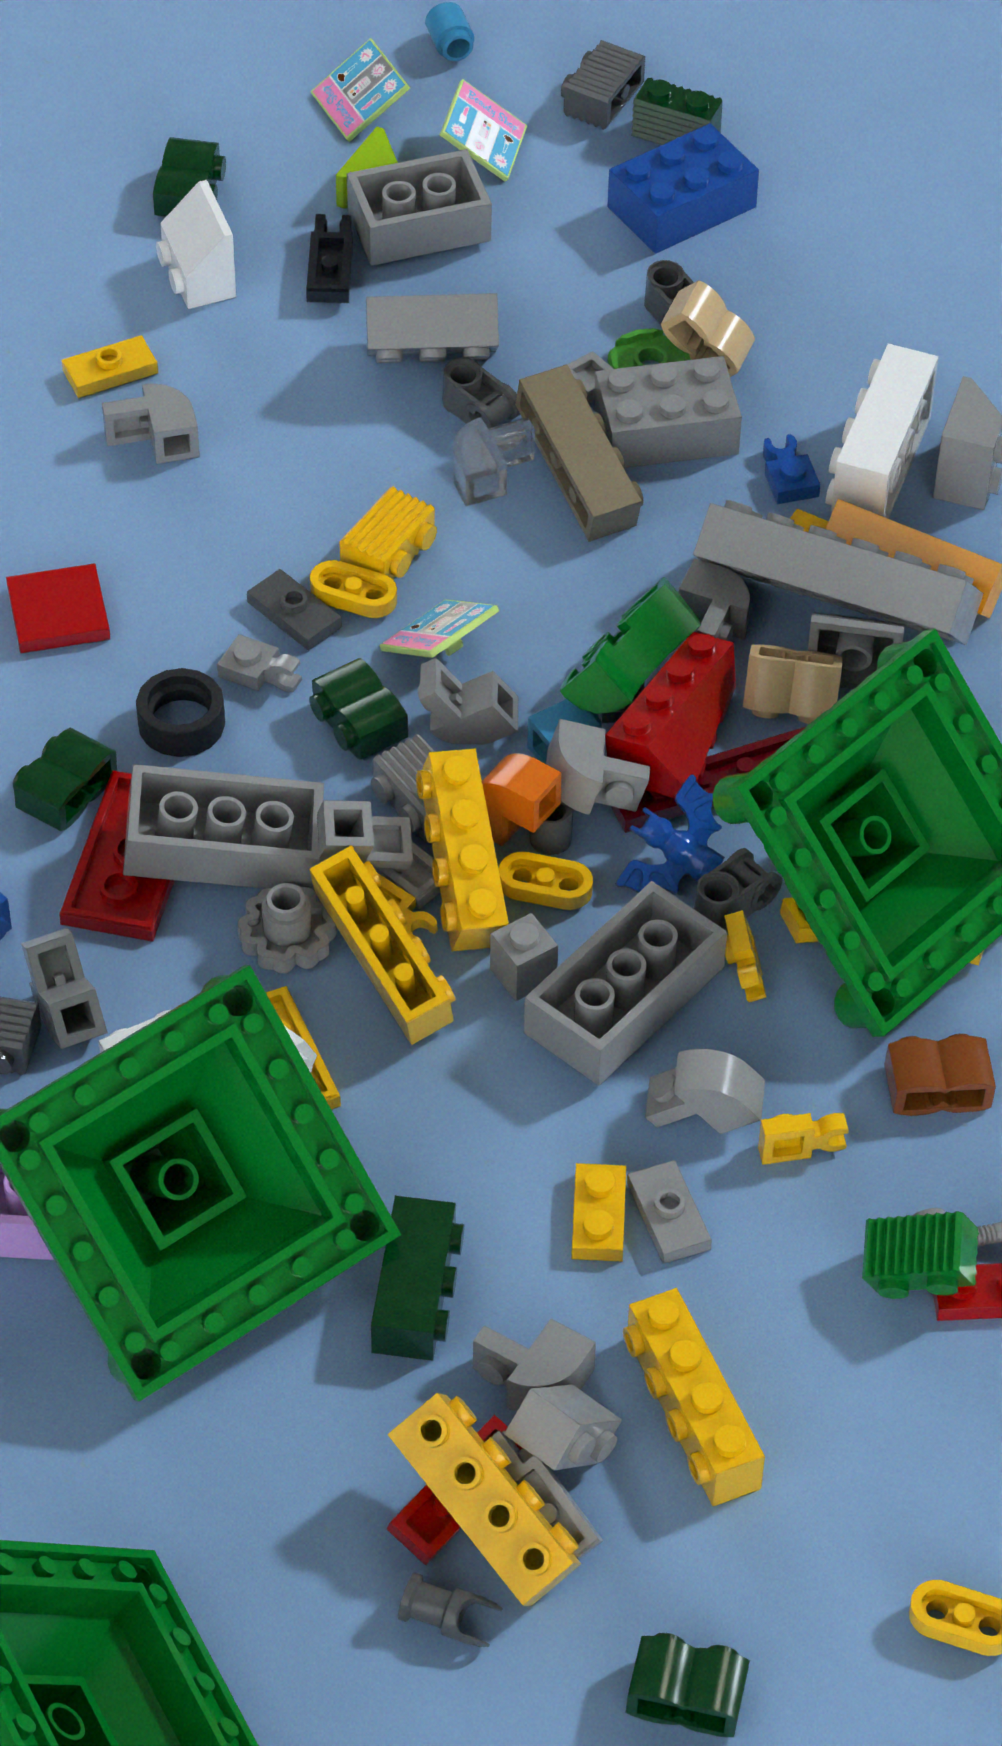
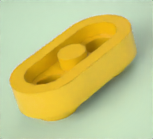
M337 560L321 562L310 573L311 593L328 606L368 618L387 616L396 608L397 586L394 580L385 574Z
M521 851L507 855L499 864L498 869L503 894L513 900L563 910H575L586 905L592 897V873L585 865L579 862Z
M943 1580L926 1581L914 1590L910 1601L909 1619L912 1626L920 1634L985 1656L1002 1654V1599ZM937 1610L942 1612L945 1617L935 1619L930 1617L927 1612ZM991 1627L998 1634L994 1636L985 1635L980 1629Z

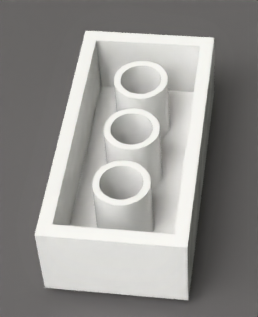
M888 343L881 360H873L867 381L870 386L868 389H860L855 405L856 418L849 417L847 419L842 435V443L844 445L842 448L835 447L830 460L829 473L835 474V478H832L829 484L825 503L832 505L831 514L837 500L840 499L889 519L931 418L939 356Z

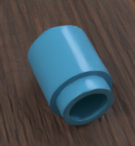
M444 2L433 7L426 16L425 25L438 53L450 61H460L469 56L474 46V34L462 8L453 2Z

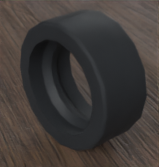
M186 668L170 669L152 676L140 687L136 698L140 736L150 748L164 755L183 757L201 753L211 748L221 738L225 727L224 699L222 689L210 676L198 670ZM180 700L197 702L208 709V712L202 718L192 723L181 725L165 723L153 715L161 706Z

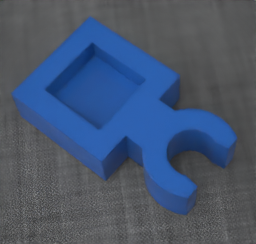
M792 434L786 435L785 448L782 449L774 447L770 438L764 439L763 458L766 461L765 476L777 504L816 498L820 494V482L808 454L796 456L797 440Z

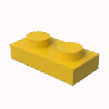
M576 1163L571 1259L623 1262L626 1165Z

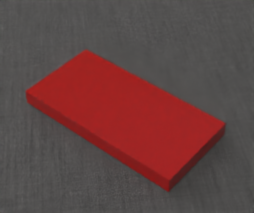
M112 770L59 913L60 925L153 942L175 880L123 875L128 799L132 774Z

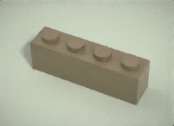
M567 364L519 379L515 405L588 542L637 526L640 507L644 503L642 491L636 481L629 479L625 471L623 456L618 447L611 446L606 436V428L601 415L598 412L594 413L592 411L583 382L580 379L574 378Z

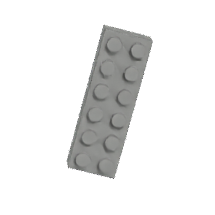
M726 500L724 507L710 503L693 553L697 558L730 569L737 575L888 622L903 623L905 627L922 632L935 628L941 638L967 645L984 593L972 585L974 579L966 576V572L943 564H939L938 570L934 571L931 570L930 565L923 563L921 558L900 551H896L894 558L888 557L889 553L880 550L878 545L857 538H853L852 544L848 545L845 539L836 536L837 533L818 526L811 525L809 532H805L804 527L794 524V520L768 512L765 520L762 519L763 515L752 511L751 507L735 501Z

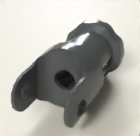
M413 1573L400 1602L398 1619L407 1622L410 1618L440 1628L441 1635L469 1645L489 1647V1643L461 1632L463 1616L469 1606L475 1603L498 1611H502L503 1608L486 1597L460 1588L452 1592L423 1581V1575Z

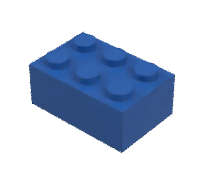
M709 123L610 168L607 207L656 254L756 208L759 169Z

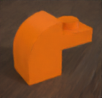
M514 753L505 756L482 780L493 842L502 847L520 827L534 833L561 804V772L528 755Z

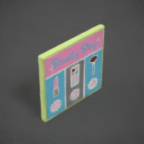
M370 38L310 92L346 140L350 142L404 95L410 87L377 44Z
M462 79L457 86L439 135L459 150L467 149L473 160L505 182L509 179L527 125Z
M445 599L384 641L379 647L384 652L433 658L445 650L446 654L451 656L463 647L461 638L498 613L499 608L497 605Z

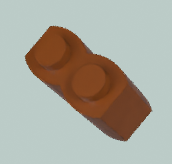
M954 1034L945 1039L935 1041L908 1036L888 1044L884 1066L893 1113L918 1116L936 1113L941 1110L963 1113L982 1111L992 1107L996 1085L985 1038L969 1036L967 1034Z

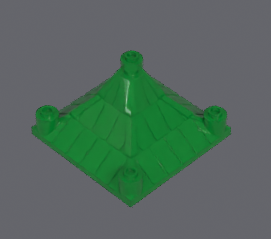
M935 628L922 631L911 641L885 647L879 655L877 670L862 681L860 685L852 689L829 710L822 713L806 726L804 730L796 734L753 770L747 773L728 775L722 778L715 786L713 806L717 815L729 824H750L756 836L763 843L764 849L776 870L782 875L785 885L798 907L805 914L806 920L818 941L824 946L826 954L840 978L844 980L845 983L837 990L834 999L835 1012L843 1025L849 1028H868L872 1037H884L1002 935V744Z
M244 965L229 975L211 978L203 986L202 991L193 998L180 1004L12 1107L0 1109V1167L37 1228L39 1235L56 1261L95 1332L105 1346L108 1353L107 1364L111 1375L118 1382L126 1385L132 1398L138 1402L401 1235L250 965Z
M0 1540V1746H259L155 1550Z

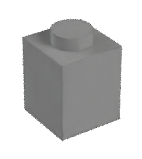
M532 913L490 933V970L515 1001L526 997L557 968L558 944Z

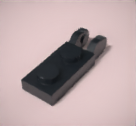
M316 214L314 232L311 231L306 286L307 302L349 303L353 256L352 215H342L339 232H327L328 221L326 220V215Z

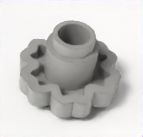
M282 883L273 888L262 889L256 896L246 901V915L238 920V936L241 941L242 951L247 955L257 956L258 965L262 969L274 970L278 973H288L294 968L295 964L304 969H311L318 961L328 957L329 942L337 936V927L321 901H317L314 889Z

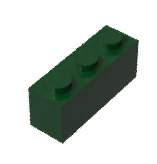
M395 1195L391 1217L401 1235L385 1246L371 1322V1353L433 1361L436 1342H446L450 1311L442 1310L444 1297H454L457 1267L450 1266L452 1254L461 1255L464 1224L456 1223V1203Z

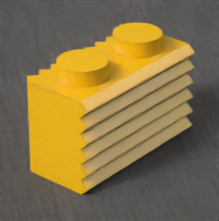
M394 486L390 487L339 541L340 561L385 574L393 580L394 577H403L408 571L414 556L418 555L419 550L425 551L429 549L436 538L437 527L435 526L434 507L431 504L427 505L424 500L419 501L417 497L412 498L409 493L404 494L402 490L397 491Z

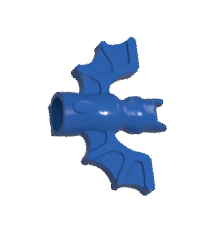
M690 775L675 795L676 804L686 816L688 822L687 831L674 829L670 821L657 816L646 807L642 811L648 818L641 829L633 825L629 828L643 838L649 846L662 850L666 862L651 865L638 860L630 861L615 883L617 887L631 888L639 893L646 885L653 881L666 891L676 894L679 890L678 884L682 876L689 874L698 882L704 874L709 873L723 862L725 857L707 845L711 834L720 831L722 828L715 821L711 812L713 793L704 791L697 783L695 775Z

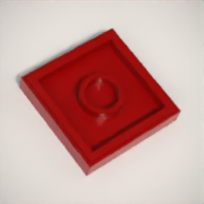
M95 563L6 577L20 654L110 640V629Z

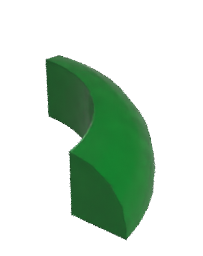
M665 577L621 615L622 619L616 625L619 631L614 636L606 632L582 656L584 660L581 665L584 669L581 672L573 669L563 681L560 687L561 694L579 709L602 714L616 712L631 704L636 692L650 674L673 650L701 626L692 609Z

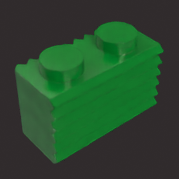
M959 1211L954 1213L945 1212L944 1214L936 1212L934 1215L926 1213L925 1215L896 1216L895 1218L888 1216L885 1219L880 1217L877 1219L868 1218L865 1225L862 1279L880 1296L889 1299L906 1298L909 1296V1290L926 1289L929 1293L947 1296L956 1294L958 1287L975 1286L978 1228L963 1212Z

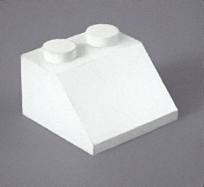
M199 181L160 223L162 241L156 242L157 255L161 266L169 267V280L174 294L181 293L188 309L236 298L233 234L208 181Z

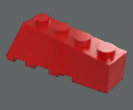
M693 632L605 734L607 757L650 766L649 782L645 790L675 798V795L690 775H695L696 781H698V778H702L706 768L705 759L708 751L714 747L717 739L716 730L719 723H723L736 688L734 642L715 638L708 634Z

